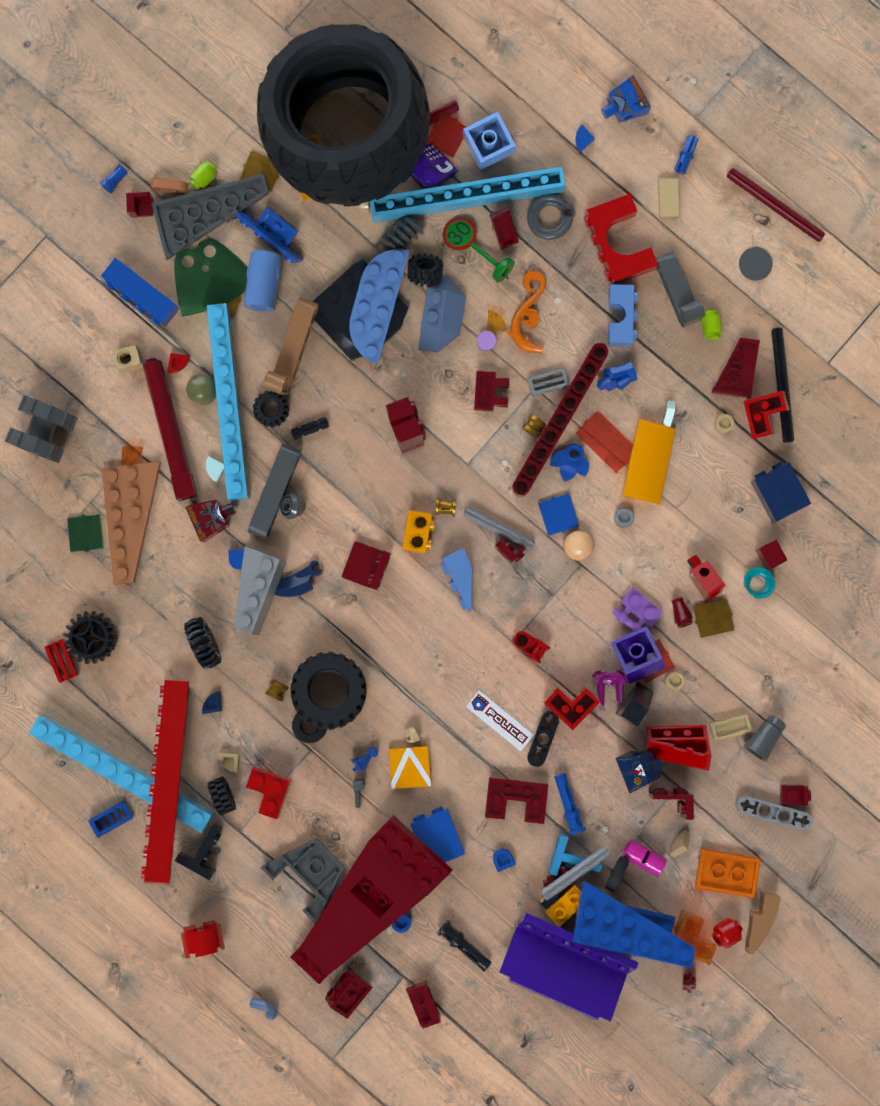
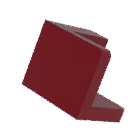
M150 192L126 193L127 213L131 218L152 217L154 215L151 204L153 203V197Z
M777 540L771 541L755 550L767 570H771L787 561V557Z

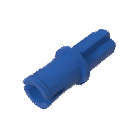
M694 135L687 137L683 150L679 152L680 157L674 168L675 172L683 175L686 174L689 163L694 158L693 153L698 143V137Z

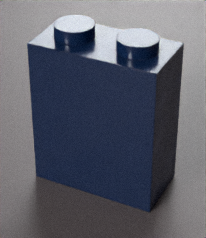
M780 462L771 467L773 469L771 472L766 474L764 470L754 475L755 480L751 481L772 524L811 504L789 462L786 464Z

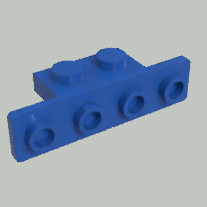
M267 207L258 221L246 211L237 212L236 217L240 219L239 221L242 225L250 227L255 231L254 233L257 237L268 241L272 249L280 251L285 255L286 260L291 263H298L304 259V257L290 247L299 230L272 208Z

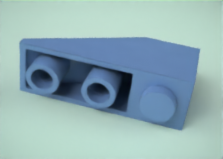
M462 548L442 558L443 563L440 566L445 575H450L452 581L449 583L454 593L458 591L461 598L458 601L462 609H467L470 612L472 610V565Z

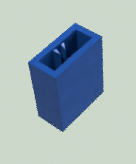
M440 806L431 810L432 814L424 816V814L413 817V822H410L413 833L444 862L465 855L448 808L443 809Z

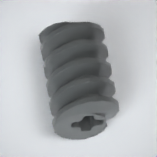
M404 217V223L399 222L398 228H392L393 234L387 232V239L384 237L380 238L381 244L387 251L399 249L400 247L406 250L405 242L411 245V237L417 240V232L422 235L424 234L422 228L413 217Z

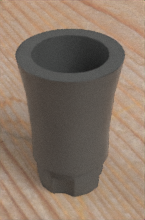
M770 715L766 722L764 721L755 734L743 745L744 748L755 757L767 762L772 749L786 727L785 723L777 717Z

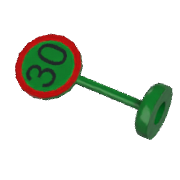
M457 217L445 225L442 235L444 243L455 251H463L469 247L475 249L496 267L493 272V279L497 283L503 281L512 271L515 261L511 258H505L498 263L474 243L477 237V230L471 220Z

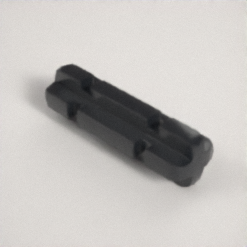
M323 417L318 419L317 422L312 421L304 424L301 428L296 427L291 430L294 439L302 438V435L307 436L318 432L319 429L328 428L329 423L327 418Z

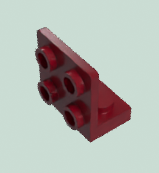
M355 541L342 573V578L378 591L392 554Z
M654 788L653 792H648L649 797L652 799H680V801H677V813H680V816L686 820H694V795L685 790V788H673V792H668L664 788Z

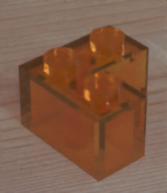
M681 909L673 935L695 947L694 960L710 965L717 946L712 941L698 937L704 919L700 915Z

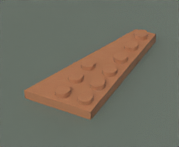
M160 461L101 468L114 585L135 583L141 548L144 543V534L147 529L153 502V493L157 483L158 470L161 465Z

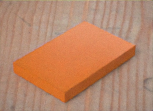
M701 848L695 888L755 898L761 859Z

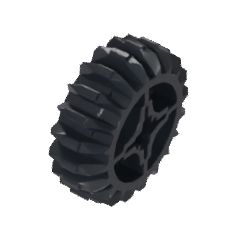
M87 611L84 612L83 616L77 614L76 618L78 621L71 619L70 622L73 626L66 625V629L70 630V632L63 634L65 637H69V640L63 642L64 644H70L66 651H73L71 657L75 658L78 656L77 661L82 662L84 660L85 664H89L90 661L93 664H97L98 659L105 661L104 655L107 657L111 656L108 649L115 650L111 643L118 642L117 639H112V635L118 634L117 631H111L115 624L107 625L110 622V618L107 617L103 620L104 614L100 613L97 616L96 611H92L91 615ZM89 622L85 632L77 633L83 624ZM96 623L103 628L105 636L98 634ZM91 635V636H94V637H96V638H99V640H98V639H94V640H91V643H90V640H89V639L83 638L82 636ZM76 639L83 641L84 649H86L85 652L79 648ZM98 642H104L102 648L92 654L95 645Z
M201 616L184 624L185 634L198 663L205 670L216 667L221 663L222 657L208 624Z

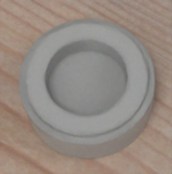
M620 508L614 514V522L621 528L630 526L634 521V514L628 508Z

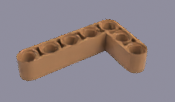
M299 297L274 372H267L262 388L281 395H288L290 393L317 314L318 303Z

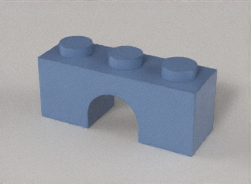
M611 284L609 287L608 308L620 310L624 319L620 323L609 324L608 346L631 347L633 341H636L637 330L633 329V322L637 321V310H634V303H637V291H634V285Z

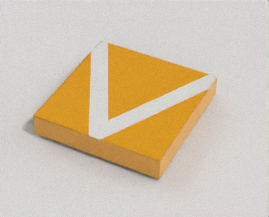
M428 746L389 749L391 789L431 786Z

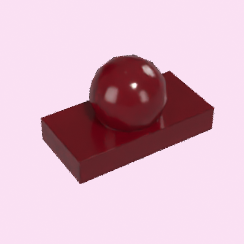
M507 207L489 215L492 229L495 232L501 250L519 243L510 211Z

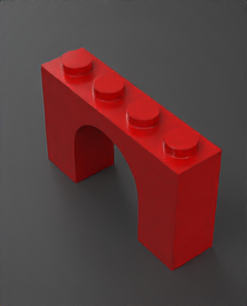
M631 194L586 210L585 217H583L586 227L591 229V241L594 246L597 245L599 250L597 253L598 259L601 264L604 263L606 268L604 270L605 277L613 285L652 272L658 267L651 247L631 255H622L612 250L607 242V231L610 227L635 217L637 209Z

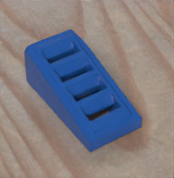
M122 801L91 818L88 822L96 837L100 838L131 820L133 816L125 802ZM120 807L125 815L124 819L121 818L117 810ZM114 812L118 819L117 823L114 822L110 813ZM107 816L111 823L110 827L107 826L103 817ZM98 820H100L104 828L102 831H100L96 823Z

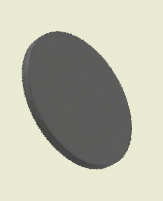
M754 247L747 249L739 259V269L747 279L754 281L762 280L772 270V258L762 248Z

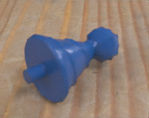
M370 747L368 754L351 759L355 766L352 770L354 772L359 770L362 774H365L371 757L378 755V749Z

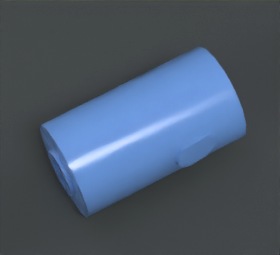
M264 250L251 251L246 274L247 283L243 304L245 308L258 312L275 311L278 285L281 279L282 256L280 254Z

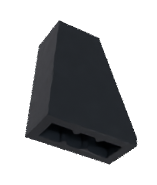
M637 681L616 712V715L631 725L638 727L649 711L654 692Z

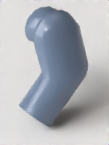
M251 998L249 1004L251 1008L266 1011L265 1016L267 1019L274 1020L276 1018V1013H278L276 1006L262 999Z

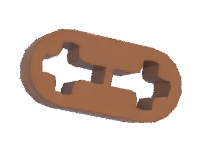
M152 178L151 189L161 193L184 195L187 194L188 183L174 179Z

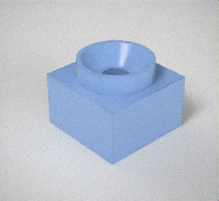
M498 112L463 129V138L480 170L515 153L516 145ZM490 139V140H492L493 142H492V143H487L485 140Z

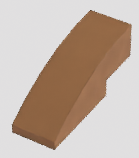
M761 892L758 911L750 910L745 951L748 954H753L759 948L775 921L781 899L777 894Z

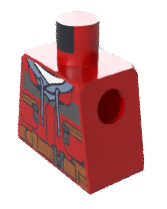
M697 555L687 560L692 568L689 576L705 602L723 592L726 585L708 560L702 563ZM700 573H704L706 577L701 576Z

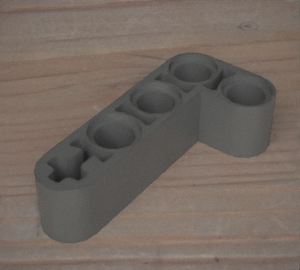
M671 251L657 257V272L680 325L684 328L701 321L705 316L703 305L700 300L695 301L675 253Z

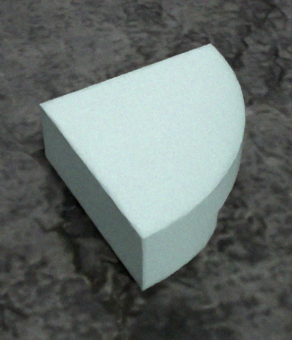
M668 400L663 424L671 427L675 412V401Z
M208 456L206 470L210 478L216 483L224 471V464Z

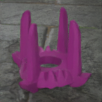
M616 670V672L596 671L592 678H596L595 685H597V693L601 705L604 707L605 685L608 684L609 687L610 685L613 687L615 685L616 700L620 706L623 702L624 684L628 683L624 673L621 670Z

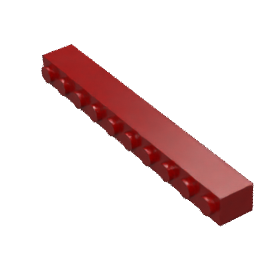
M165 680L164 686H160V697L163 698L162 705H158L157 716L161 717L160 725H156L155 734L156 737H159L158 744H154L153 756H157L156 764H152L151 776H155L154 784H150L149 796L153 797L152 805L148 804L147 817H151L150 825H146L145 837H149L148 846L144 845L143 858H146V866H142L141 879H144L145 884L170 885L189 695L188 681Z

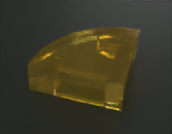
M488 310L487 331L506 332V323L502 316Z

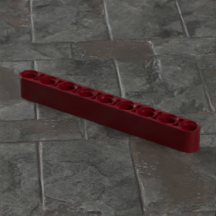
M594 344L516 477L512 486V492L515 496H526L606 360L609 351L605 344ZM594 350H602L604 356L600 358L596 357L594 354ZM591 366L594 369V373L587 374L584 371V367ZM580 382L584 385L585 389L577 391L574 384ZM565 400H573L575 406L568 408L565 405ZM555 417H564L565 423L563 425L557 424ZM553 433L556 437L555 441H547L545 434ZM538 449L544 450L546 457L538 458L535 455V451ZM533 466L536 469V474L528 475L525 470L526 467ZM524 483L526 491L518 492L516 484Z

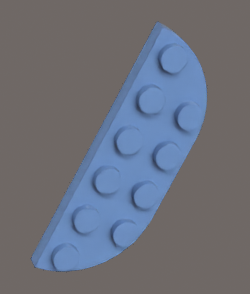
M389 250L379 254L370 261L362 274L349 322L351 340L365 359L377 365L408 259V250Z

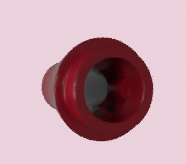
M683 598L672 600L674 622L678 628L693 624V616Z

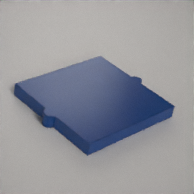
M569 494L556 498L553 496L550 500L538 503L548 536L559 532L565 533L566 530L579 527Z

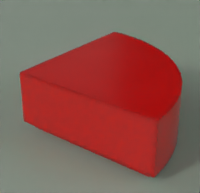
M170 353L167 372L177 373L183 370L188 365L190 356Z

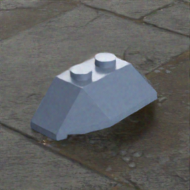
M442 275L441 282H436V285L433 286L431 284L430 287H427L419 350L438 353L460 335L466 296L450 276Z

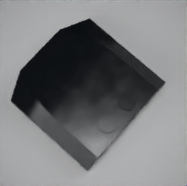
M364 259L353 264L312 301L319 304L314 321L351 361L363 357L351 340L349 322L361 277L368 265ZM398 296L384 344L401 330L409 310Z

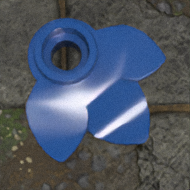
M571 444L566 450L557 451L550 461V466L560 467V475L565 482L571 480L577 473L586 476L589 471V463L584 458V450L578 444ZM571 451H577L578 456L572 457Z

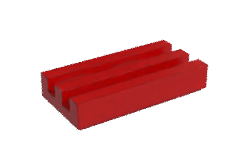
M64 639L44 647L59 683L78 676L71 655L66 651L67 645L63 643ZM59 645H61L63 653L72 672V674L70 675L59 651ZM52 648H53L54 651H55V654H56V656H57V659H58V661H59V664H60V666H61V669H62L63 674H64L65 677H62V674H61V672H60V669H59V667H58V664H57V662H56V660H55V657H54V655H53V652H52V650H51Z

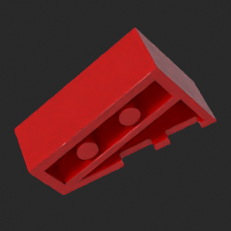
M706 725L646 726L645 748L646 751L653 753L655 759L707 771L710 770L712 754Z

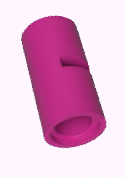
M632 839L628 842L622 854L623 857L657 877L661 874L667 861L664 857Z

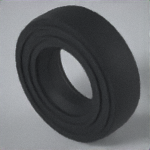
M298 713L294 716L292 730L300 741L315 743L325 736L327 729L317 728L313 733H306L302 728L304 720L301 719Z
M619 857L605 885L607 890L614 892L618 887L629 864L627 858Z

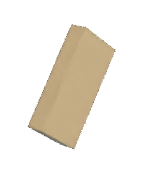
M659 178V218H679L678 178Z
M748 713L709 723L714 742L753 732Z

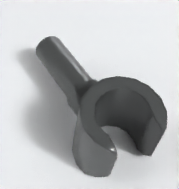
M363 779L353 782L356 808H360L359 791L365 789Z

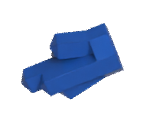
M631 362L605 369L603 375L606 378L597 381V388L601 391L604 389L611 391L615 388L623 390L631 382L638 380Z

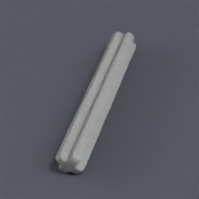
M467 507L464 511V517L521 547L524 546L529 551L533 549L535 541L471 507Z
M605 846L601 847L541 890L544 899L549 900L608 858L610 852Z

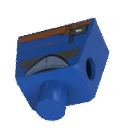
M633 75L608 94L607 102L609 105L601 108V112L605 119L615 115L618 122L622 123L649 114L651 106Z

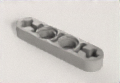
M740 796L736 800V809L749 816L800 830H808L813 824L810 814L749 796ZM748 799L747 803L755 806V813H752L754 810L752 808L746 807L743 810L740 803ZM762 805L769 806L770 812L766 816H762L759 812V808ZM782 810H787L789 813L786 821H781L778 817L779 812ZM804 815L805 819L808 820L807 824L803 823L801 826L800 822L793 820L794 816L803 818Z

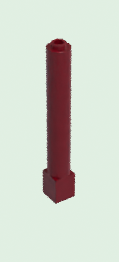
M157 358L147 359L146 363L143 364V369L167 457L176 500L180 502L198 497L162 361L157 360Z

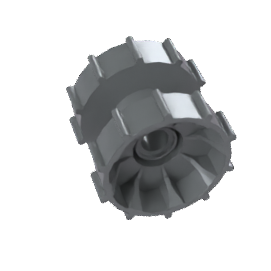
M24 395L18 410L32 416L27 431L24 433L10 427L4 442L59 463L65 449L51 444L50 441L56 427L72 432L78 417Z

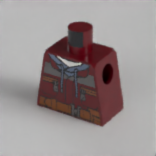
M217 499L185 507L197 536L202 543L228 528L227 517L236 514L232 503L221 507Z

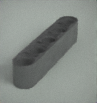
M282 444L248 527V533L263 539L268 538L280 509L281 500L287 492L299 462L301 450Z

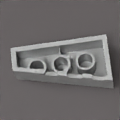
M244 547L235 628L254 635L260 634L287 561L253 548Z

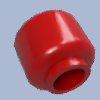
M726 918L713 927L712 938L719 947L730 948L742 940L741 932L743 928L738 921Z

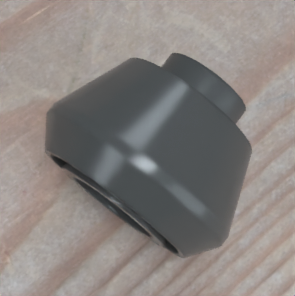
M287 493L280 503L281 513L286 519L301 516L306 507L304 500L294 493Z

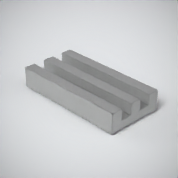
M565 368L527 377L532 397L570 386ZM562 373V377L536 384L532 383V381ZM564 381V383L560 385L552 386L538 391L534 390L535 388Z

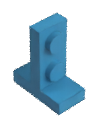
M559 833L548 869L549 874L555 876L558 874L561 861H564V865L573 868L586 859L585 857L565 851L569 838L565 834ZM599 863L587 873L594 874L595 871L600 872L602 864Z

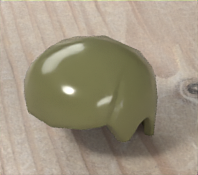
M204 374L194 375L188 381L186 393L192 401L200 405H207L217 398L215 381Z

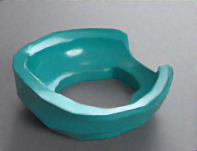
M752 568L744 576V587L754 598H767L775 589V579L771 572L765 568ZM754 576H761L765 580V587L761 591L753 592L749 587Z

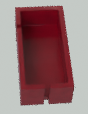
M409 397L385 405L401 453L403 454L424 446L423 440H426L425 429L422 421L418 419V410L415 402H410Z

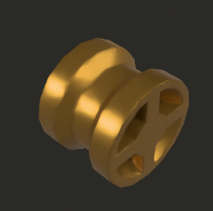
M530 414L528 422L523 424L522 429L533 437L538 438L540 430L546 426V423Z
M271 679V686L266 690L265 694L283 702L284 693L288 691L289 686Z

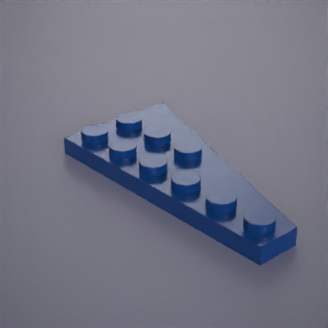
M582 881L572 938L573 943L691 969L693 967L695 947L589 883Z

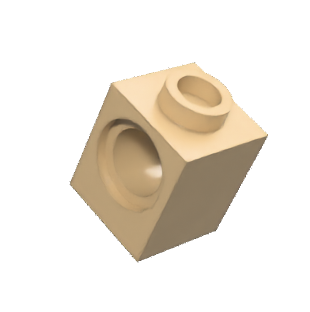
M136 345L113 351L114 357L112 362L114 368H118L121 373L143 367L144 363L140 349ZM130 355L131 361L123 364V358Z

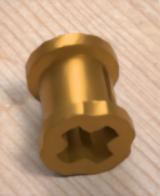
M436 498L435 515L451 514L452 517H455L456 499L447 501Z

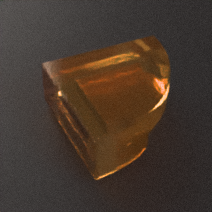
M122 446V466L132 465L142 454L143 447Z

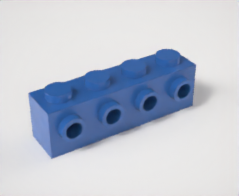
M114 258L101 275L105 280L103 283L112 291L114 288L120 292L119 296L126 302L131 300L135 303L134 308L142 314L144 312L150 315L149 319L157 326L161 323L166 327L179 311V307L117 258Z

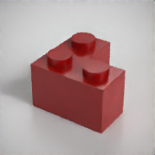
M785 391L743 401L752 439L775 434L770 415L789 410Z
M556 688L543 703L573 731L600 701L587 688H583L572 700Z
M257 767L252 768L246 788L264 794L258 811L259 814L274 819L280 817L292 779Z

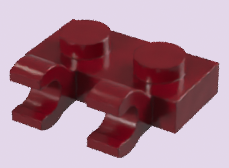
M476 371L474 411L494 412V406L508 408V398L495 397V387L509 388V378H496V372Z

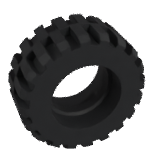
M329 651L325 654L323 652L317 653L316 656H310L304 663H301L296 673L294 672L290 686L292 703L298 715L307 724L322 730L342 728L355 720L356 716L362 711L367 693L366 680L360 667L352 659L346 658V655L341 653L338 655ZM335 673L345 681L348 690L347 697L339 707L322 709L312 701L310 686L313 680L320 674Z

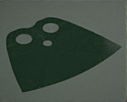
M206 239L200 242L195 249H184L175 256V284L182 317L207 311V305L227 303L243 294L246 290L248 266L227 247L214 239ZM206 246H213L216 249V254L213 257L204 255L203 251ZM185 256H191L194 259L193 266L189 268L183 266L182 259ZM203 265L209 267L207 272L202 271Z

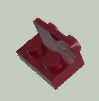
M349 967L340 976L335 986L328 991L325 1000L331 1009L348 1019L373 987Z

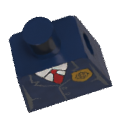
M629 751L615 758L629 793L661 778L660 771L663 768L661 760L654 758L651 751Z

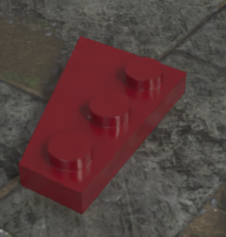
M739 339L711 393L751 398L760 340Z

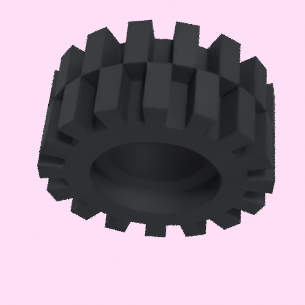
M423 253L422 256L417 254V257L413 255L412 259H409L407 275L411 283L414 282L415 285L420 284L422 287H424V284H427V287H430L431 284L434 286L436 282H441L443 263L438 256L433 257V254L427 256V253Z
M264 391V394L260 393L259 397L255 398L253 413L259 423L273 428L276 425L280 426L282 422L286 421L285 419L289 415V406L284 396L272 391ZM268 402H275L278 405L279 409L276 415L267 416L264 413V406Z
M224 776L209 781L207 783L209 794L218 814L221 816L236 810L234 796Z

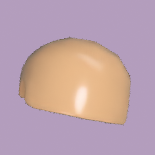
M584 531L570 533L563 544L564 552L567 556L576 561L589 557L595 547L593 538Z

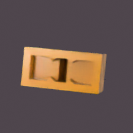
M409 510L402 550L426 554V550H430L432 539L429 538V532L434 531L435 519H432V514ZM424 518L427 524L423 528H418L415 525L416 520ZM415 537L423 539L421 547H414L412 545V540Z
M574 882L569 887H566L560 893V897L547 909L544 908L545 913L558 927L578 909L581 890Z

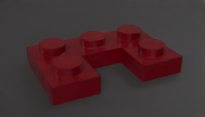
M489 777L485 818L505 820L507 800L526 802L524 822L544 824L549 784Z

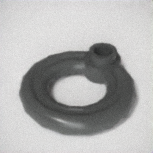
M554 194L543 195L537 198L529 207L527 213L528 226L531 232L539 238L545 240L558 239L564 236L570 229L575 217V207L560 196ZM546 206H554L560 211L562 219L555 228H545L539 222V213ZM570 210L571 215L566 216L564 212Z

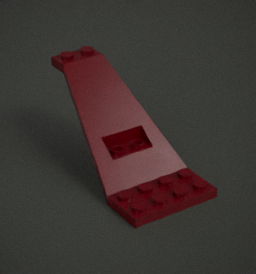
M392 815L368 841L313 928L290 958L320 984L334 970L428 896L453 869L397 817Z

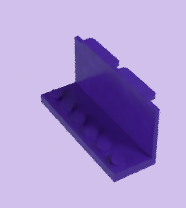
M528 913L523 915L518 921L499 973L510 977L509 982L544 998L552 999L571 1010L594 1020H598L600 1017L611 1022L627 974L635 971L639 962L613 951L573 943V933Z

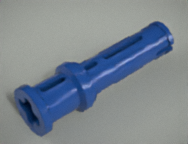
M566 773L554 776L565 810L564 819H567L570 829L569 835L585 831L586 827L583 826L580 817L581 811L576 808Z

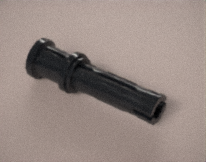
M447 920L440 927L437 935H442L450 943L451 947L458 948L483 972L486 971L492 962L464 938V933L458 932L450 925L451 922Z

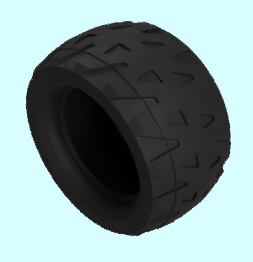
M330 24L320 26L292 39L268 64L263 82L259 85L257 95L259 135L272 165L294 189L300 193L307 194L316 202L326 205L332 203L350 207L359 206L361 203L375 199L379 200L389 195L394 188L401 182L404 183L411 176L424 153L429 132L430 109L423 80L412 60L394 40L383 33L370 30L366 26ZM344 87L366 88L381 95L388 102L386 114L380 125L368 137L355 144L343 147H327L313 143L301 134L302 122L309 108L321 96L333 90Z

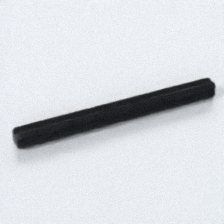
M773 328L771 333L777 391H785L789 405L788 411L780 412L782 438L784 443H791L794 441L783 329Z

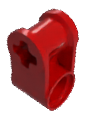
M524 631L516 632L512 637L513 645L539 664L546 650L551 648ZM521 634L527 640L523 646H519L516 642L517 637Z

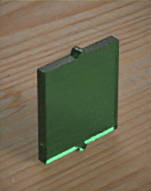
M82 514L81 517L67 518L70 552H89V550L103 549L100 515L86 516Z

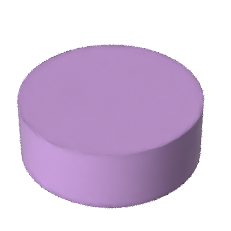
M483 331L478 335L477 346L482 351H490L495 347L496 337L492 332Z

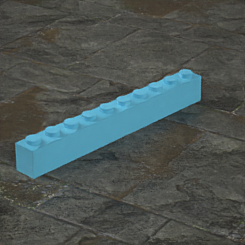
M557 167L390 194L379 200L370 201L373 223L403 219L404 217L410 218V216H423L564 193L566 185L563 168Z
M226 303L207 305L227 499L229 501L250 499L230 311Z
M45 715L38 716L29 732L30 735L152 804L153 797L149 796L150 784H154L155 778ZM179 793L176 819L202 833L215 813Z

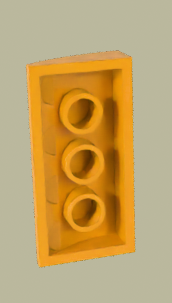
M642 419L637 421L621 497L660 505L676 429Z

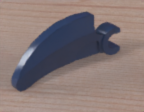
M312 561L303 570L280 579L274 595L288 598L297 597L313 590L314 588L310 580L314 576L323 574L321 569L318 571L313 570L314 566L319 564L318 561Z

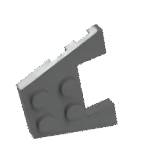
M318 838L260 867L272 880L287 866L301 878L317 895L302 910L314 923L320 917L345 867Z

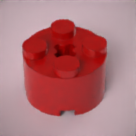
M215 920L203 922L201 927H195V925L183 927L184 932L181 933L185 958H190V954H195V957L210 955L218 952V947L222 950L225 949L221 925L217 924Z

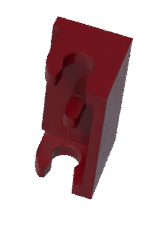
M425 980L406 988L420 1027L424 1029L440 1023L441 1016L427 981Z

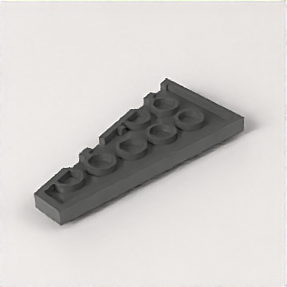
M264 173L151 203L166 260H169L235 217L237 212L246 210L269 195Z

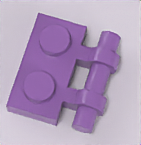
M632 588L620 602L626 608L621 611L616 607L612 611V614L617 617L616 620L631 629L630 632L641 629L643 624L651 628L663 614L661 610L635 588ZM630 612L639 618L636 623L628 617Z

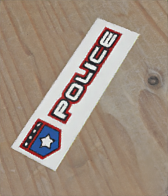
M478 691L466 706L519 751H522L534 736V734L481 691Z

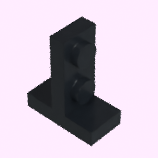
M216 824L211 827L195 858L180 852L175 862L210 880L216 870L203 864V861H208L212 854L209 851L213 844L216 845L222 834L219 833L221 827Z

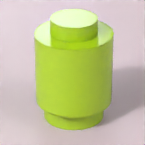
M205 161L204 164L201 163L189 176L191 180L189 183L196 190H203L216 177L215 174L218 171L211 163Z
M717 310L706 311L704 318L701 320L703 336L710 341L717 340L723 334L720 315L717 313Z

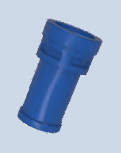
M119 164L109 176H106L100 182V185L112 194L117 184L128 174L127 170Z

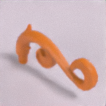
M529 271L523 277L522 284L524 288L530 293L533 292V289L530 287L532 280H538L540 287L515 312L511 323V331H506V333L521 350L531 354L532 352L542 354L544 346L535 345V342H531L528 336L524 338L520 330L521 320L524 316L529 318V320L523 321L527 328L532 329L539 323L537 311L529 307L541 296L546 287V279L542 273Z

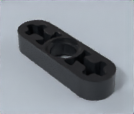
M545 712L538 724L527 755L528 762L534 767L542 766L546 760L559 724V718L554 712ZM553 715L555 723H551L549 726L552 733L540 730L541 726L546 728L547 722L544 721L545 717ZM542 733L547 734L549 737V741L545 745H541L537 741L538 736ZM534 745L546 748L545 752L540 751L539 756L542 760L533 763L531 755H535L538 750L533 749Z

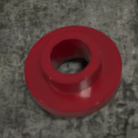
M689 972V974L683 975V990L691 993L692 989H696V977H693V973Z

